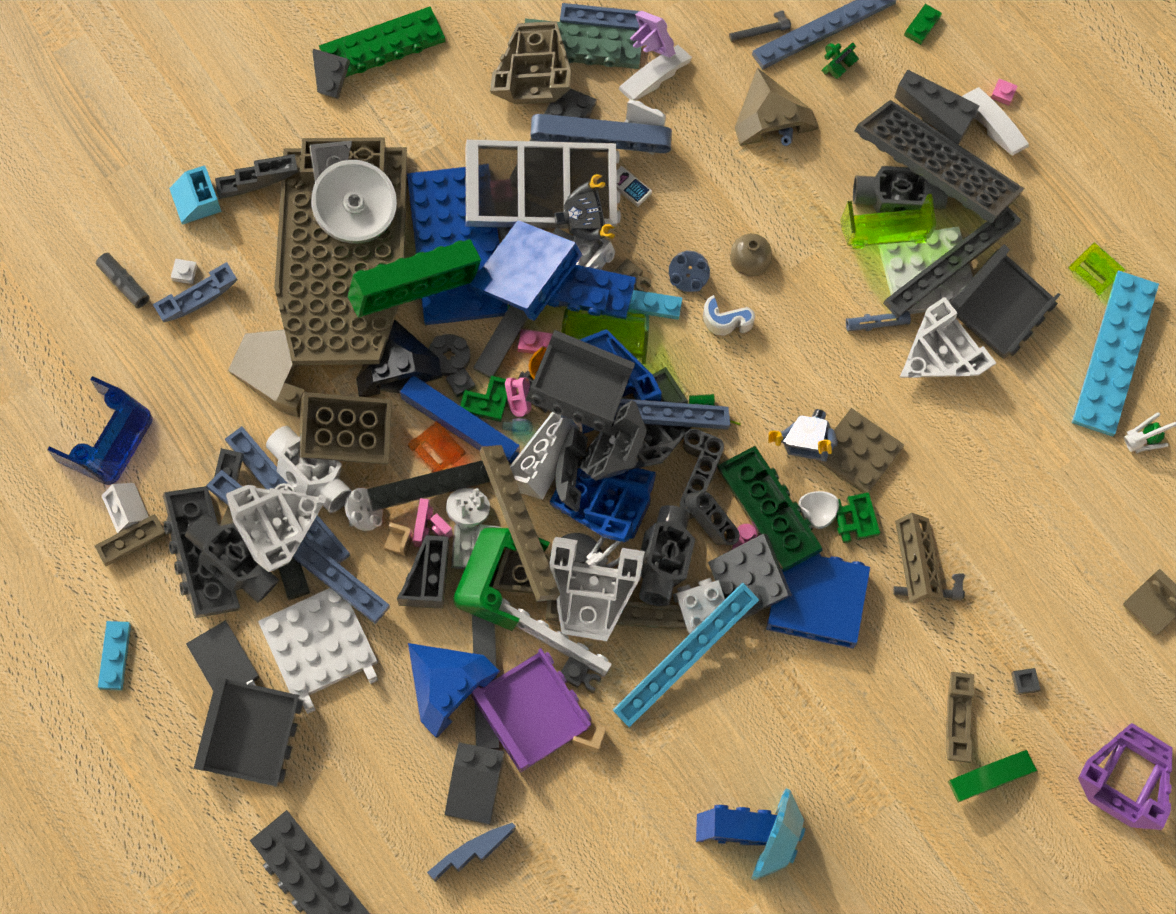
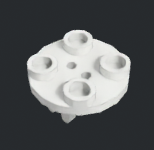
M357 488L348 494L345 500V511L349 519V526H355L362 531H371L382 524L383 511L382 509L372 511L366 488Z
M462 488L450 494L446 503V511L449 518L458 524L460 528L467 529L480 525L488 518L490 503L478 488Z

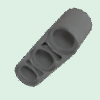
M694 492L686 497L687 509L716 545H734L738 542L740 534L737 527L708 492ZM698 498L701 500L700 506L698 505ZM712 515L714 516V522H713V523H712V521H711V516H712ZM725 531H726V533H727V538H726V540H725V538H724V533H725Z

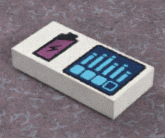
M621 166L616 170L620 171V181L617 183V190L639 207L652 194V190Z

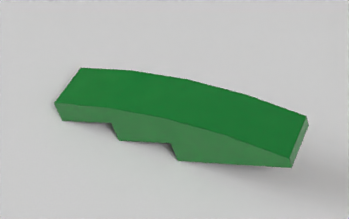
M1024 750L953 778L948 783L957 802L960 803L1034 773L1037 769L1028 751Z

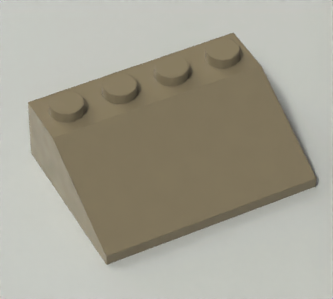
M304 392L301 397L300 458L389 464L392 400Z

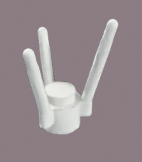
M1156 413L1133 430L1127 432L1128 435L1124 436L1127 448L1130 452L1135 451L1137 454L1146 450L1168 447V443L1144 446V444H1147V438L1175 427L1176 422L1147 434L1139 432L1160 416V413Z
M601 536L593 550L586 556L588 560L585 564L612 568L619 564L620 557L606 565L608 562L606 557L621 542L615 541L603 554L601 552L597 553L606 539Z

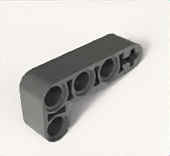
M697 429L687 431L683 442L685 452L698 457L679 507L685 509L690 514L689 519H693L694 516L686 508V497L694 492H707L724 450V443L721 439ZM695 439L699 443L696 445H692L688 442V440ZM715 447L719 451L717 453H712L708 450V448ZM705 465L708 466L711 470L708 472H704L700 469V467ZM698 484L702 486L703 489L700 491H696L692 488V486ZM698 498V505H699V506L701 505V500H700V498Z

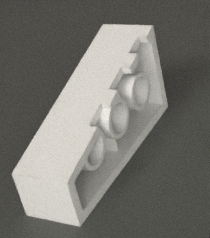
M552 412L510 465L520 493L543 500L556 476L557 460L568 432L572 427L577 428L579 431L581 430L572 419L561 418V415Z

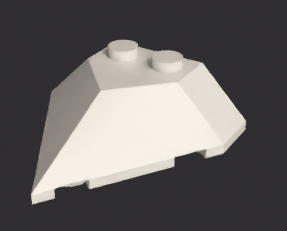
M944 297L927 308L900 378L979 376L994 366L996 362L984 346L979 348L956 319V310Z
M245 485L226 494L236 528L254 560L268 572L290 563L328 496H309L301 492L273 488L268 490L255 488L256 486Z

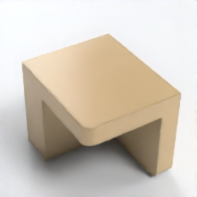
M390 522V533L384 549L406 557L413 538L411 528Z
M597 725V728L590 726V729L578 737L574 736L572 745L599 753L606 733V727Z

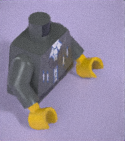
M598 174L592 176L591 181L579 186L568 196L564 204L565 211L554 213L556 225L568 224L570 234H575L576 237L588 242L603 239L605 236L609 239L615 237L613 233L608 234V231L615 227L605 224L598 190H595V187L603 188L605 186V182L597 184V180L602 177V175Z

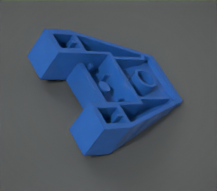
M607 329L580 339L585 343L635 363L622 397L633 394L635 400L661 402L662 393L654 376ZM577 423L581 429L580 432L583 434L595 430L582 423Z

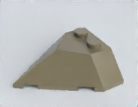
M757 68L735 125L740 146L760 142L761 133L796 126L798 134L817 130L818 125L813 110Z

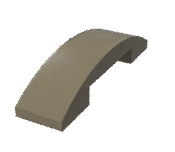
M951 672L946 715L947 760L971 763L972 740H970L971 702L974 696V674Z

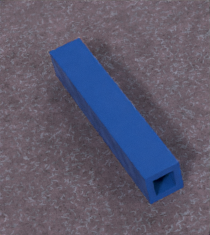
M411 377L400 391L403 401L480 451L482 446L502 445L509 465L520 454L519 444L417 377Z

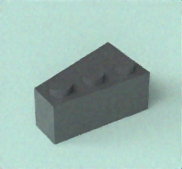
M425 536L411 571L408 573L405 584L397 597L399 606L444 609L450 546L448 537Z

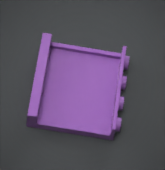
M542 648L538 649L537 654L493 680L485 688L477 687L471 693L472 699L520 773L573 740L574 736L578 737L586 732L591 726L590 721L592 719L586 709L582 710L577 703L579 699L573 690H568L565 685L567 681L561 671L557 672L555 670L551 655L548 652L544 653Z

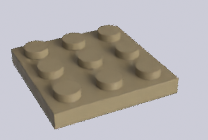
M851 408L834 429L838 445L832 450V454H828L827 461H816L860 492L868 493L902 450L904 444Z

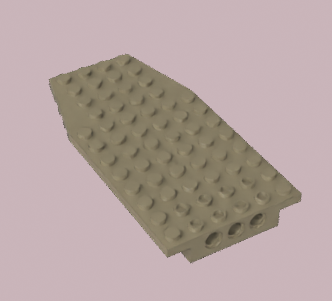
M385 137L302 138L301 148L283 149V156L295 154L298 173L281 180L274 286L292 365L380 364L398 306L396 305L358 318L348 299L352 276L357 271L369 270L379 264H389L399 258H404L407 147H386ZM352 140L348 159L368 162L378 167L387 175L395 189L397 205L394 218L383 234L365 243H346L331 237L319 226L311 206L315 179L310 145Z

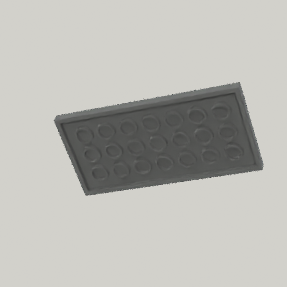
M889 100L865 118L854 130L862 139L870 141L880 151L888 153L896 162L903 163L914 174L921 175L931 185L937 186L947 196L955 198L965 208L979 214L985 221L993 223L1025 189L892 100Z

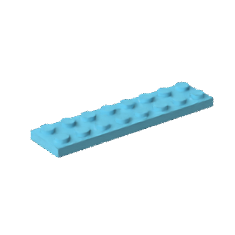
M1119 270L1116 273L1072 419L1073 424L1112 437L1115 435L1159 283Z

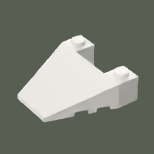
M555 537L551 550L550 569L560 592V596L557 598V609L562 634L607 641L640 579L645 551L622 548L618 569L576 563L575 556L578 540Z

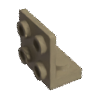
M1159 569L1123 603V606L1149 632L1156 636L1176 617V584Z

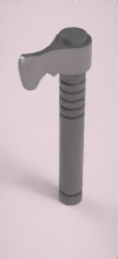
M783 10L776 12L774 17L778 18V22L729 33L730 41L771 31L790 29V19L785 17Z
M964 573L952 575V579L955 581L954 587H952V590L942 589L944 598L958 601L964 599ZM894 586L893 595L908 596L907 587Z

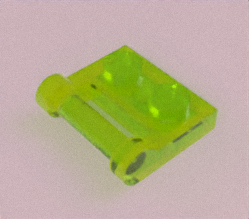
M1095 242L1068 267L1069 270L1075 271L1092 286L1098 296L1114 282L1118 270L1125 271L1118 262ZM1081 264L1087 265L1104 282L1101 284Z

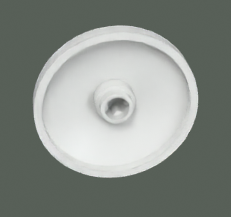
M360 160L341 161L325 169L314 184L311 198L313 215L319 226L328 235L339 241L357 244L369 242L383 234L394 218L397 205L395 189L387 175L378 167Z

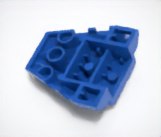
M578 468L575 488L581 491L579 511L575 512L561 501L557 488L550 500V505L602 537L625 543L629 539L635 538L649 508L650 494L653 490L656 473L650 470L635 468L620 475L596 481L581 468Z

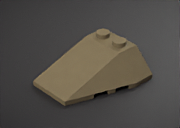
M557 21L518 23L508 42L505 54H502L500 58L501 62L497 70L494 69L492 73L490 92L514 104L556 102L570 90L572 76Z

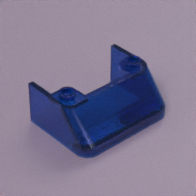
M92 376L90 380L97 392L104 395L106 405L114 410L113 415L95 445L92 447L84 443L78 444L73 447L69 455L50 446L47 450L57 463L105 485H111L120 478L149 429L153 417L148 408L125 391Z

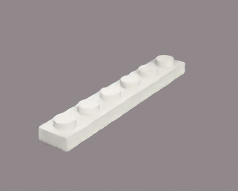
M502 598L499 610L520 618L516 627L568 657H572L590 667L589 669L601 676H606L611 663L608 662L609 660L605 656L591 653L584 644L572 642L566 634L551 630L550 626L544 621L532 619L528 612L523 609L517 610L510 606V602Z

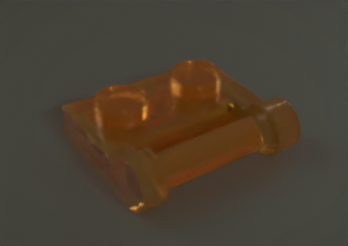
M437 421L418 437L412 439L407 445L411 451H415L432 469V473L450 468L466 454L465 450ZM426 442L443 462L438 464L421 445Z

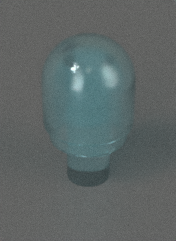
M525 418L512 419V422L502 423V430L512 431V434L526 436L533 429L531 421Z

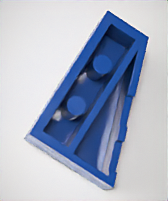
M714 805L713 809L697 814L696 842L718 840L720 844H726L727 841L740 843V845L766 846L777 815L771 814V810L750 812V808L737 807L736 810L728 809V805Z

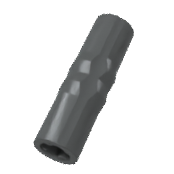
M104 253L96 260V266L136 308L143 307L149 301L150 297L110 253Z

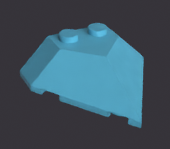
M786 788L781 796L775 813L777 817L764 851L758 858L751 877L755 881L785 868L789 862L793 864L798 850L795 848L798 841L801 842L806 828L803 827L804 819L790 789Z

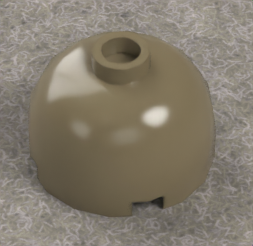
M758 234L742 235L731 248V264L739 273L743 272L748 274L747 276L760 275L767 270L771 263V246L764 237Z

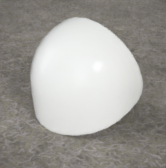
M816 491L802 496L799 500V507L803 518H807L812 527L823 529L835 519L839 509V501L831 493Z

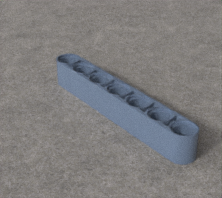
M535 114L531 119L530 137L533 140L543 142L616 144V149L668 153L671 151L672 129L656 125Z

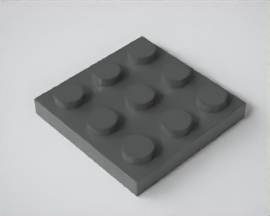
M762 534L708 562L715 581L719 580L725 599L741 583H744L759 599L737 622L792 596L767 534Z

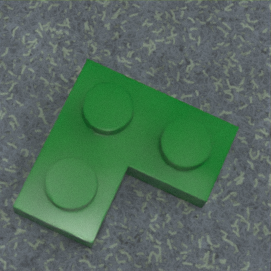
M491 376L486 395L465 390L460 406L477 417L501 422L508 400L505 388L506 379Z

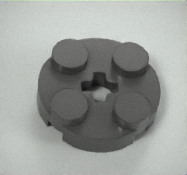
M453 334L436 336L428 348L440 359L442 376L448 377L463 368L466 369L470 363V349L463 337ZM451 351L455 356H451V359L448 360L444 353Z

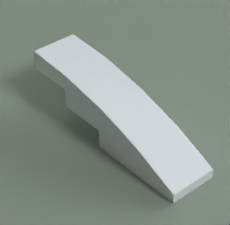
M677 45L674 47L676 54L670 58L661 54L619 87V90L629 100L636 101L658 89L661 82L674 76L676 70L690 63L692 57Z
M978 87L962 96L980 105L975 119L987 128V135L1013 156L1029 147V143L1016 125L983 90Z

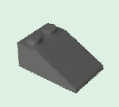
M458 743L445 816L490 825L505 758L504 751Z

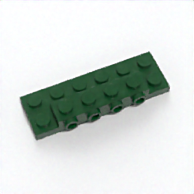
M756 446L717 465L720 474L760 535H768L783 572L823 551L822 546L812 532L811 523L807 518L803 519L798 503L796 501L792 502L789 497L790 492L785 484H780L776 470L774 468L770 469Z

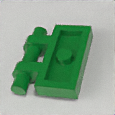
M869 492L848 496L846 499L848 505L842 506L841 500L838 499L839 509L836 518L839 527L837 530L839 536L842 537L843 543L852 541L850 537L852 532L856 533L857 540L880 535ZM846 514H851L853 524L847 525Z

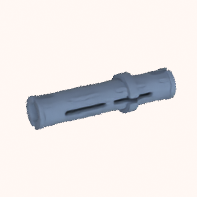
M909 311L899 318L893 313L873 316L865 314L864 317L846 318V330L848 332L863 329L871 331L872 328L908 325L911 323ZM896 318V320L881 322V320ZM875 321L874 323L860 324V322Z

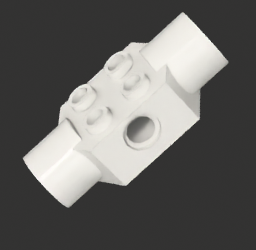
M289 426L277 429L266 442V448L278 459L277 472L296 492L319 497V495L328 496L323 504V507L328 512L333 513L341 509L345 505L346 497L351 492V489L339 478L342 464L336 460L300 458V437Z

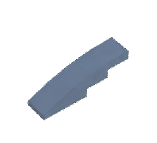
M510 823L490 830L466 842L427 872L428 875L436 882L451 866L459 872L475 856L483 862L516 830V826Z

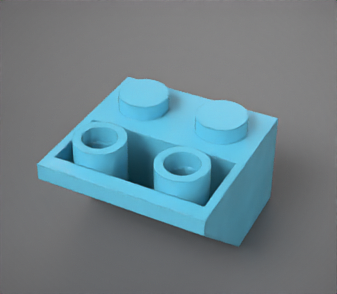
M205 165L184 172L169 188L182 225L222 212Z

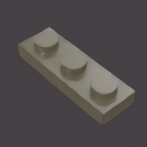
M156 514L96 544L95 548L104 565L108 566L165 536L166 533Z

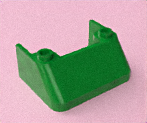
M487 527L480 532L454 594L453 602L460 610L513 631L520 618L499 610L502 596L498 590L489 587V584L504 548L512 551H517L509 528ZM538 537L543 552H545L550 542Z

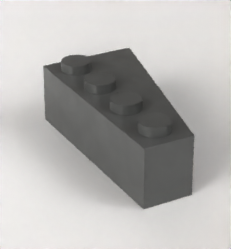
M907 70L894 96L910 111L919 114L926 124H931L940 133L958 145L975 119L980 105L910 70Z

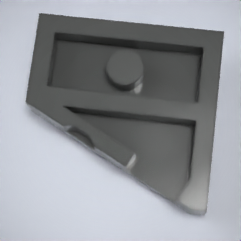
M313 49L317 92L339 99L350 60Z

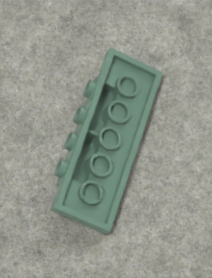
M525 18V23L549 22L546 20ZM557 22L569 63L576 62L587 65L595 64L605 65L606 67L639 69L642 46L635 48L633 44L636 41L630 40L631 36L638 30Z

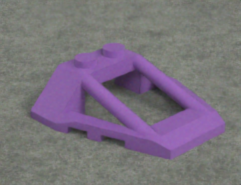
M1131 723L1086 761L1078 780L1088 801L1129 827L1162 830L1171 812L1169 794L1172 788L1170 784L1172 747ZM1125 747L1155 764L1136 802L1106 784ZM1111 753L1104 768L1099 767V764ZM1160 778L1158 800L1156 802L1149 798Z

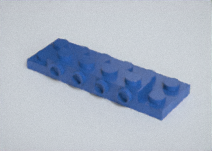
M575 265L547 305L551 307H559L560 305L574 312L583 310L588 311L587 313L593 316H600L602 314L626 320L636 284V277Z

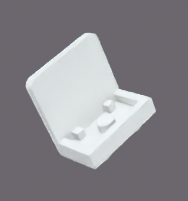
M629 100L625 122L665 126L666 116L660 110L647 107L640 101Z
M711 578L699 581L698 587L691 588L689 584L677 588L678 593L673 594L675 603H679L688 634L698 627L725 600L719 580L712 582Z

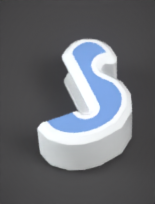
M713 295L707 299L704 305L703 319L710 332L715 335L725 336L730 334L736 327L740 328V333L750 331L753 327L755 313L750 308L745 307L720 314Z

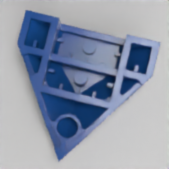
M408 643L420 721L438 738L453 722L449 716L479 685L485 688L500 670L484 655Z

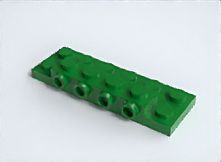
M429 6L321 44L319 49L320 51L349 59L350 64L346 77L357 73H363L376 66H383L393 60H400L407 55L420 53L424 49L446 41L432 8Z

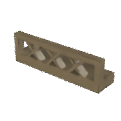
M910 513L895 521L909 601L917 603L926 598L935 601L944 600L929 518Z

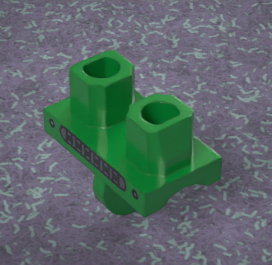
M852 42L840 52L841 44L837 43L834 45L829 43L825 47L827 54L824 57L826 60L830 58L833 60L821 71L824 74L830 72L831 75L838 79L847 71L840 63L842 60L848 67H851L859 60L853 51L857 46Z

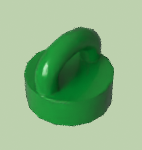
M1158 422L1150 423L1142 432L1147 434L1161 428ZM1165 432L1147 438V444H1159L1164 439Z

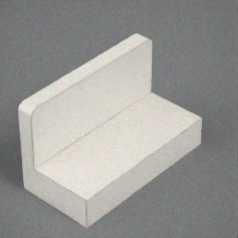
M134 483L112 484L102 495L117 533L149 517Z

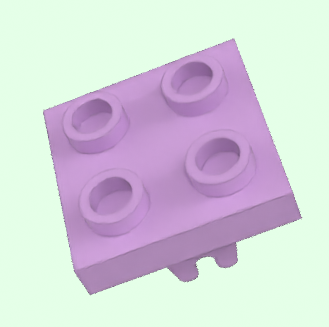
M644 11L635 14L640 29L630 38V40L636 41L633 47L638 48L647 45L643 49L644 52L654 51L669 58L676 54L673 47L674 42L667 32V24L663 18Z

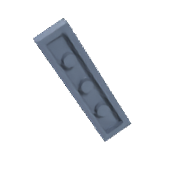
M562 3L560 22L639 30L635 14L640 11Z

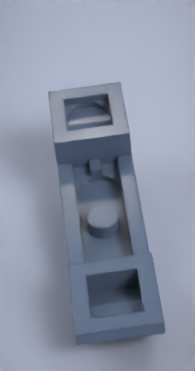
M226 262L210 271L208 278L175 297L170 294L154 303L153 306L162 321L168 322L190 314L227 291L238 280L229 264Z

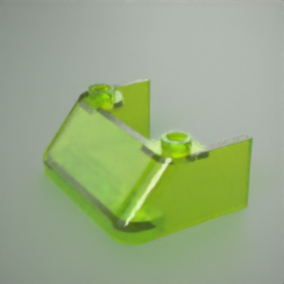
M932 194L927 195L920 210L854 215L852 201H847L840 220L846 243L852 249H861L870 245L905 242L922 244L927 242V239L931 237L937 226Z
M567 308L565 309L561 333L580 340L607 329L637 360L642 359L641 364H646L649 334L648 315L628 312L627 319L625 320L602 314L600 316H593L588 314V311L583 310L574 312Z

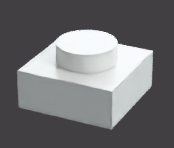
M175 259L171 274L172 281L193 284L198 266L197 263Z

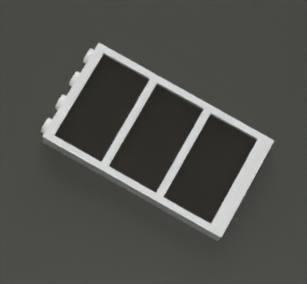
M467 140L465 146L466 227L512 228L519 220L537 228L557 227L559 229H568V224H555L554 213L565 211L564 204L568 196L579 186L591 181L592 176L596 174L602 175L597 180V184L605 182L603 188L595 187V190H598L605 224L616 227L621 219V213L617 211V203H620V191L617 190V183L620 181V171H616V163H619L620 154L619 151H616V144Z

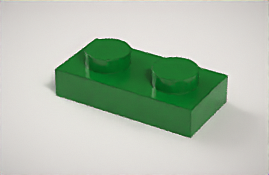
M925 3L906 29L904 36L921 45L941 18L942 13Z

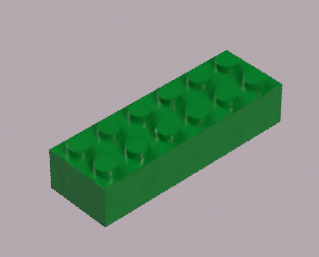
M471 239L465 241L459 240L445 247L439 246L429 252H419L409 258H399L389 264H379L369 270H359L352 276L348 299L357 317H363L396 305L398 306L469 284L477 274L481 258Z

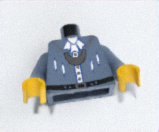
M815 409L812 417L799 416L796 422L784 431L773 430L768 433V443L775 442L776 446H781V443H783L788 455L820 461H827L828 454H832V450L838 445L835 431L830 427L829 422L825 420L826 412L820 409Z

